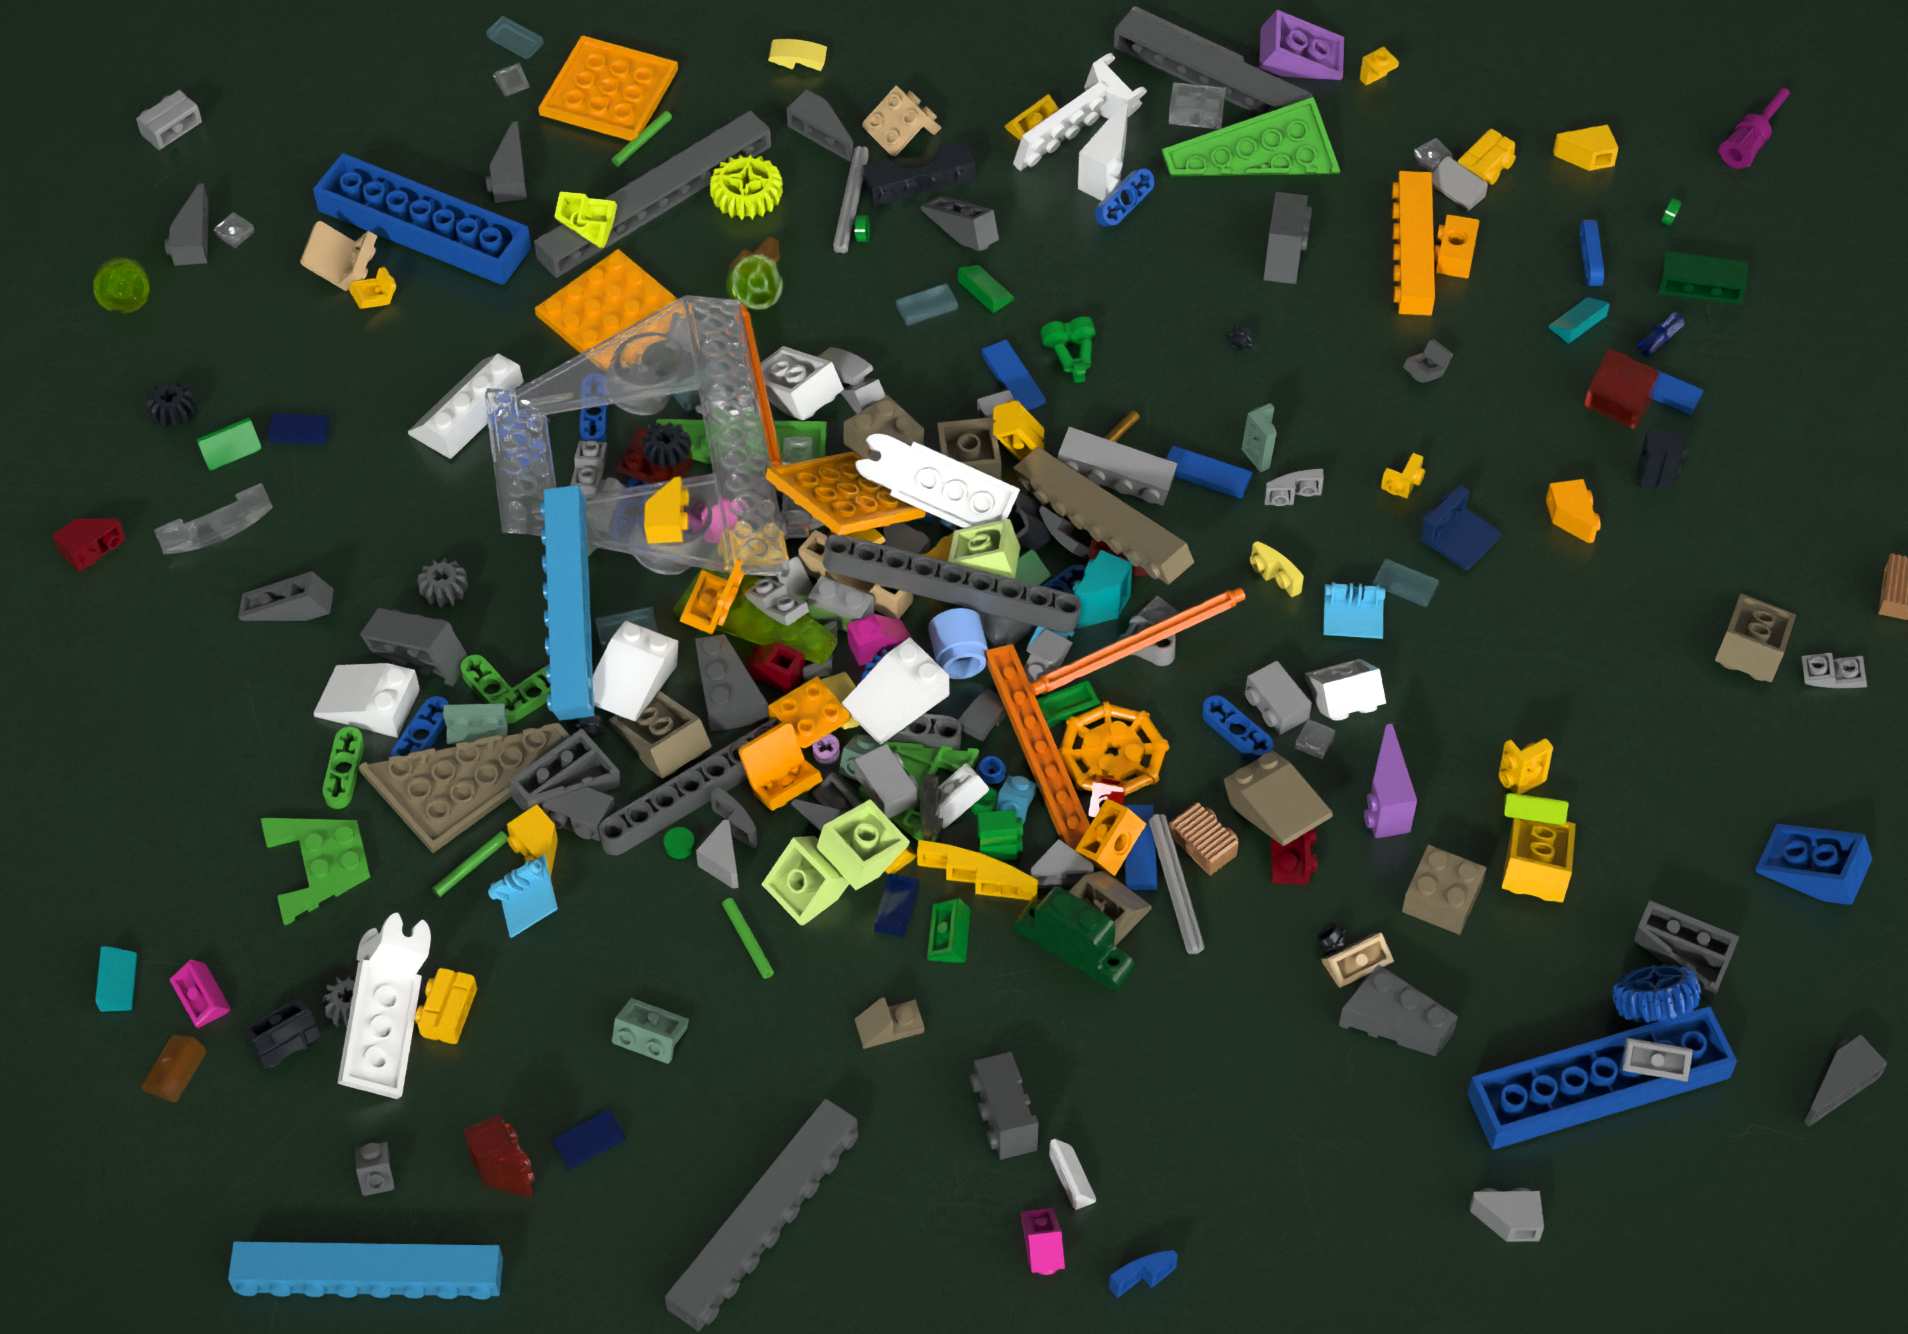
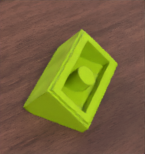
M1507 793L1504 797V815L1506 817L1564 825L1566 823L1569 803L1567 801Z

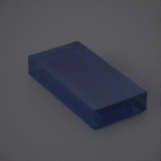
M273 413L268 433L269 442L326 444L330 419L329 416Z
M888 874L874 931L905 937L919 886V879Z
M609 1109L552 1141L566 1167L570 1170L624 1141L626 1137Z

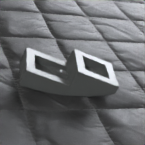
M1041 506L1039 509L1040 515L1046 527L1057 541L1072 553L1086 558L1091 548L1070 536L1075 525L1064 517H1060L1056 512Z
M987 689L973 701L958 720L961 724V731L984 741L994 725L999 726L1007 715V711L1000 695Z
M717 786L710 795L712 811L727 820L729 819L731 835L754 849L758 844L753 821L745 809L730 794Z

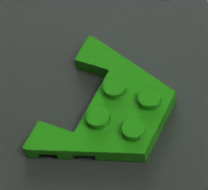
M885 741L883 745L887 744L892 753L897 752L904 764V771L908 776L912 775L919 786L917 805L889 819L918 842L919 840L935 842L942 829V821L918 813L916 810L939 767L955 773L967 763L973 769L979 758V750L968 748V751L953 750V747L941 746L940 749L923 748V744ZM861 785L859 788L860 796L867 801L870 800V797Z
M261 819L268 848L299 840L309 888L277 896L284 925L295 921V917L308 910V912H311L318 908L320 902L332 895L337 897L370 878L357 820Z

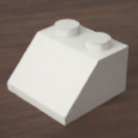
M1362 659L1304 673L1320 713L1332 720L1348 718L1349 713L1356 711L1361 713L1372 712L1377 709L1378 705L1386 703L1380 669Z

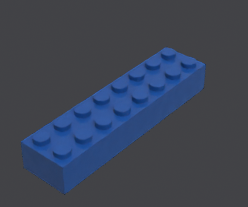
M344 153L339 156L313 189L319 212L503 286L532 249L528 226Z
M1709 1006L1685 1013L1683 1017H1674L1672 1021L1668 1019L1662 1020L1661 1022L1648 1024L1473 1076L1467 1095L1489 1145L1494 1150L1730 1079L1737 1059ZM1625 1038L1693 1049L1688 1082L1622 1071Z

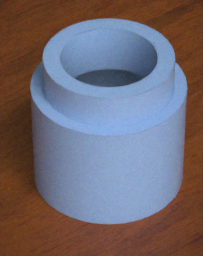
M966 608L951 609L938 614L930 621L928 631L935 661L949 675V678H969L977 675L985 668L986 658L984 653L985 650H988L980 616L977 612Z

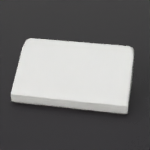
M966 763L923 799L921 804L934 819L942 821V828H946L985 795L989 788Z
M1057 1139L1051 1140L1049 1156L1072 1207L1077 1210L1095 1203L1096 1197L1072 1146Z

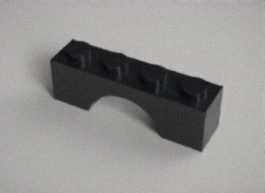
M966 140L939 146V153L936 159L921 168H903L894 164L889 159L863 165V183L873 206L975 181V161Z

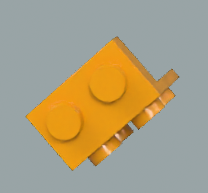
M737 559L728 580L702 570L681 615L680 622L713 635L717 624L723 626L745 574L744 571L740 570L743 561Z
M818 676L768 706L769 721L776 718L780 724L784 721L789 722L793 726L797 743L801 748L809 747L850 720L849 712Z
M787 721L775 726L739 749V756L754 796L772 811L786 805L788 801L811 790L813 786L823 781L820 771L804 759L801 748L797 743L793 726Z

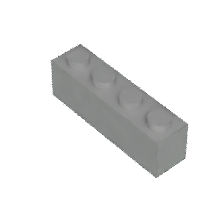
M1072 427L1068 428L1057 457L1058 460L1097 485H1104L1122 494H1130L1142 498L1148 503H1156L1162 506L1166 500L1178 464Z

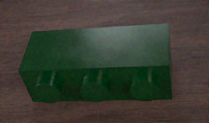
M1665 251L1660 268L1658 294L1741 305L1747 288L1748 262Z

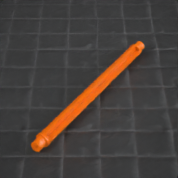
M737 304L734 307V321L737 327L767 468L783 465L750 313L747 311L745 304Z
M1240 587L1232 591L1227 590L1199 605H1195L1140 630L1136 634L1127 636L1068 665L1039 677L1040 679L1030 683L1031 690L1034 695L1045 691L1048 693L1078 677L1089 674L1201 621L1236 606V603L1245 600L1244 591Z

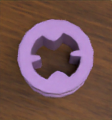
M828 734L813 743L814 759L826 765L837 761L840 755L838 739ZM829 746H831V752L828 750H824L823 752H821V747L827 749Z

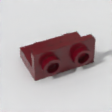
M1315 828L1285 846L1270 837L1272 883L1309 884L1311 872H1316L1317 855L1311 854V845L1315 846L1316 841Z

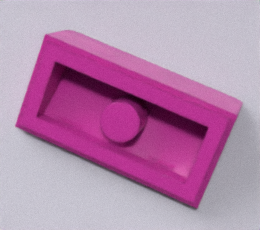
M190 959L169 979L195 1027L200 1028L231 1010L205 963Z

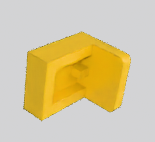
M1382 47L1363 57L1360 80L1365 85H1368L1386 76L1387 72L1397 68L1399 61L1385 47Z
M385 267L379 268L376 278L352 281L349 286V291L360 309L390 305L393 293L396 290L395 280L390 276Z
M1413 453L1403 473L1386 468L1381 488L1393 495H1399L1408 499L1414 485L1419 486L1425 474V469H1422L1423 456Z

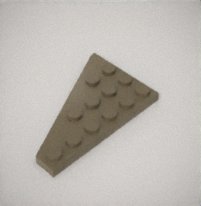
M559 723L544 725L539 729H524L523 733L504 737H502V734L485 737L470 743H456V747L436 751L435 748L413 752L407 756L388 757V761L368 765L367 762H364L359 766V770L426 847L434 853L511 797L509 780L565 741L570 735Z

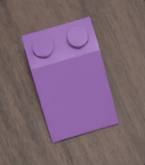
M1276 10L1261 27L1259 68L1281 77L1341 80L1343 78V36L1279 10Z
M1387 724L1371 794H1367L1368 809L1364 810L1367 828H1372L1375 839L1411 832L1417 798L1392 724Z

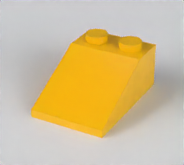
M1513 818L1503 871L1502 889L1509 890L1515 894H1528L1540 897L1545 901L1563 903L1572 874L1576 824L1566 822L1564 825Z

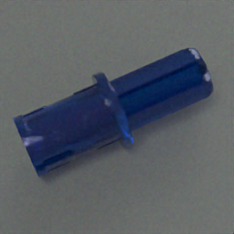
M1673 312L1660 325L1656 324L1653 326L1652 332L1637 344L1638 350H1641L1644 346L1646 347L1641 351V354L1650 357L1663 343H1669L1671 336L1685 324L1684 316L1678 312Z

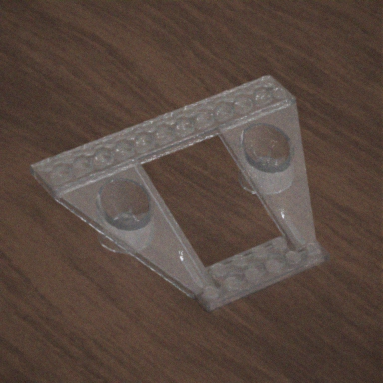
M686 295L517 390L487 388L484 396L502 532L541 536V528L545 527V518H542L540 511V501H544V489L557 488L546 415L614 403L629 413L652 415L664 409L671 394L699 390L713 474L681 479L683 488H688L689 506H684V512L688 513L689 527L688 530H683V542L647 543L644 528L645 502L670 482L665 481L585 495L588 546L633 554L644 567L665 575L680 574L691 566L731 573L737 559L743 561L740 570L744 571L747 575L787 577L790 572V565L775 485L765 478L767 468H770L771 464L740 300Z

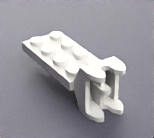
M1111 53L1103 56L1092 64L1084 86V93L1022 136L1013 164L1019 171L1028 165L1030 167L1034 166L1039 162L1042 155L1047 152H1054L1066 138L1069 140L1074 138L1083 126L1092 125L1099 118V115L1109 119L1123 102L1128 104V118L1142 105L1139 99L1147 90L1142 86L1132 92L1108 67L1115 57Z
M884 434L870 435L866 442L874 451L869 454V459L857 460L856 462L858 472L866 479L891 489L890 496L964 529L1006 520L1020 489L916 442L909 446Z
M393 913L385 920L379 934L376 928H372L363 935L359 943L357 960L360 962L357 968L337 1083L394 1099L400 1098L403 1093L422 978L421 975L416 973L428 957L431 941L430 929L424 920L419 921L412 928L410 937L404 936L402 933L403 922L399 913Z

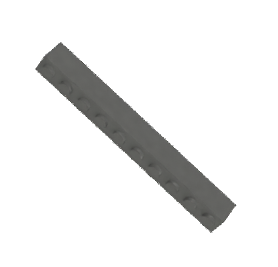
M751 110L735 118L732 122L715 130L701 141L695 142L691 147L672 156L658 167L652 168L648 173L629 182L615 193L606 196L603 200L615 201L617 210L604 248L597 247L566 225L561 224L534 241L537 260L555 278H558L710 185L714 169L719 168L721 162L728 163L729 157L738 159L739 155H741L743 158H748L751 154L754 158L771 147L770 128Z

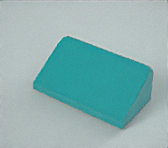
M1587 297L1552 322L1548 328L1569 344L1605 318L1610 304L1606 301Z
M101 946L96 990V1004L100 1012L132 1010L137 963L136 952Z

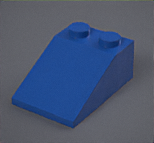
M1776 824L1755 869L1757 873L1821 901L1852 905L1872 862V856L1865 834Z

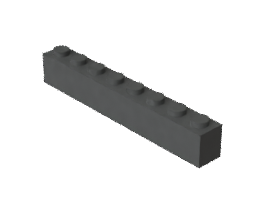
M1130 10L1115 28L1114 48L1257 115H1262L1312 97V93L1133 10Z
M826 1098L667 1293L665 1301L668 1311L698 1332L705 1323L709 1325L714 1321L719 1313L721 1303L725 1298L730 1299L739 1288L741 1278L746 1272L750 1274L756 1268L760 1261L759 1256L766 1247L771 1248L780 1236V1230L785 1223H791L796 1218L800 1210V1204L806 1197L809 1199L816 1193L820 1185V1179L825 1173L830 1174L839 1162V1156L844 1149L849 1150L855 1144L859 1135L857 1119Z

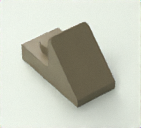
M883 997L855 1018L856 1028L863 1049L924 1033V1025L916 1000L888 1007L885 997Z

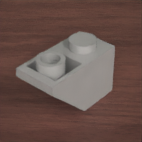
M1486 1188L1473 1193L1470 1212L1506 1242L1540 1241L1544 1229L1540 1191H1530L1527 1188L1497 1191L1492 1188Z

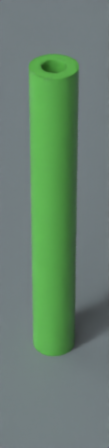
M664 111L639 134L637 139H633L612 158V162L619 167L672 119V115L668 111Z
M503 831L496 834L433 886L431 890L434 895L440 898L507 842L508 836Z
M733 898L724 900L722 905L764 979L771 977L774 971Z

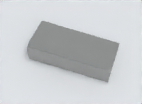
M1449 156L1444 158L1432 173V186L1467 211L1486 197L1487 183Z
M1626 1037L1622 1071L1688 1082L1693 1049Z

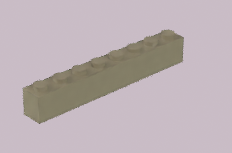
M1037 447L1013 467L1018 478L1016 483L1024 493L1030 492L1042 505L1048 504L1060 517L1066 516L1078 529L1084 528L1096 541L1100 542L1102 540L1108 544L1114 553H1121L1127 557L1132 565L1144 568L1153 579L1159 578L1169 585L1194 563L1185 541L1040 447Z

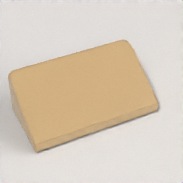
M1382 933L1370 934L1321 958L1324 966L1339 988L1371 973L1378 964L1384 967L1394 962Z

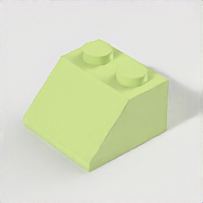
M1010 519L954 531L948 562L1015 579L1020 545Z
M870 799L823 825L816 848L847 882L857 890L880 877L907 848L910 841Z
M815 836L793 837L761 884L800 925H805L836 902L849 885L847 880L816 848L819 840Z

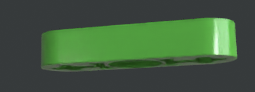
M344 727L335 735L322 789L326 804L334 809L344 808L352 800L364 749L362 734L355 727ZM353 738L354 741H351L349 746L350 753L346 752L345 743H348L349 739ZM342 762H348L352 765L351 769L344 773H339L335 770L336 766ZM337 782L341 783L342 792L338 794V797H333L332 794H336L338 789Z

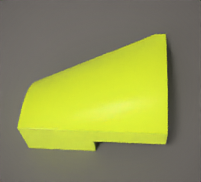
M560 192L555 218L597 247L604 248L612 229L617 204L611 200L591 199L586 194Z

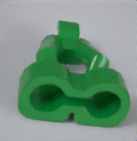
M1078 317L1070 323L1054 321L1044 325L1040 331L1043 345L1055 349L1065 372H1072L1075 383L1084 382L1086 369H1089L1092 364L1091 339L1096 333L1092 319L1089 317ZM1069 342L1070 344L1081 345L1078 358H1072L1065 347Z

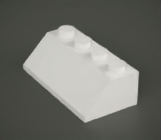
M499 353L483 359L408 430V434L449 459L453 458L489 423L488 418L504 402L511 401L515 397V388L523 383L520 366Z

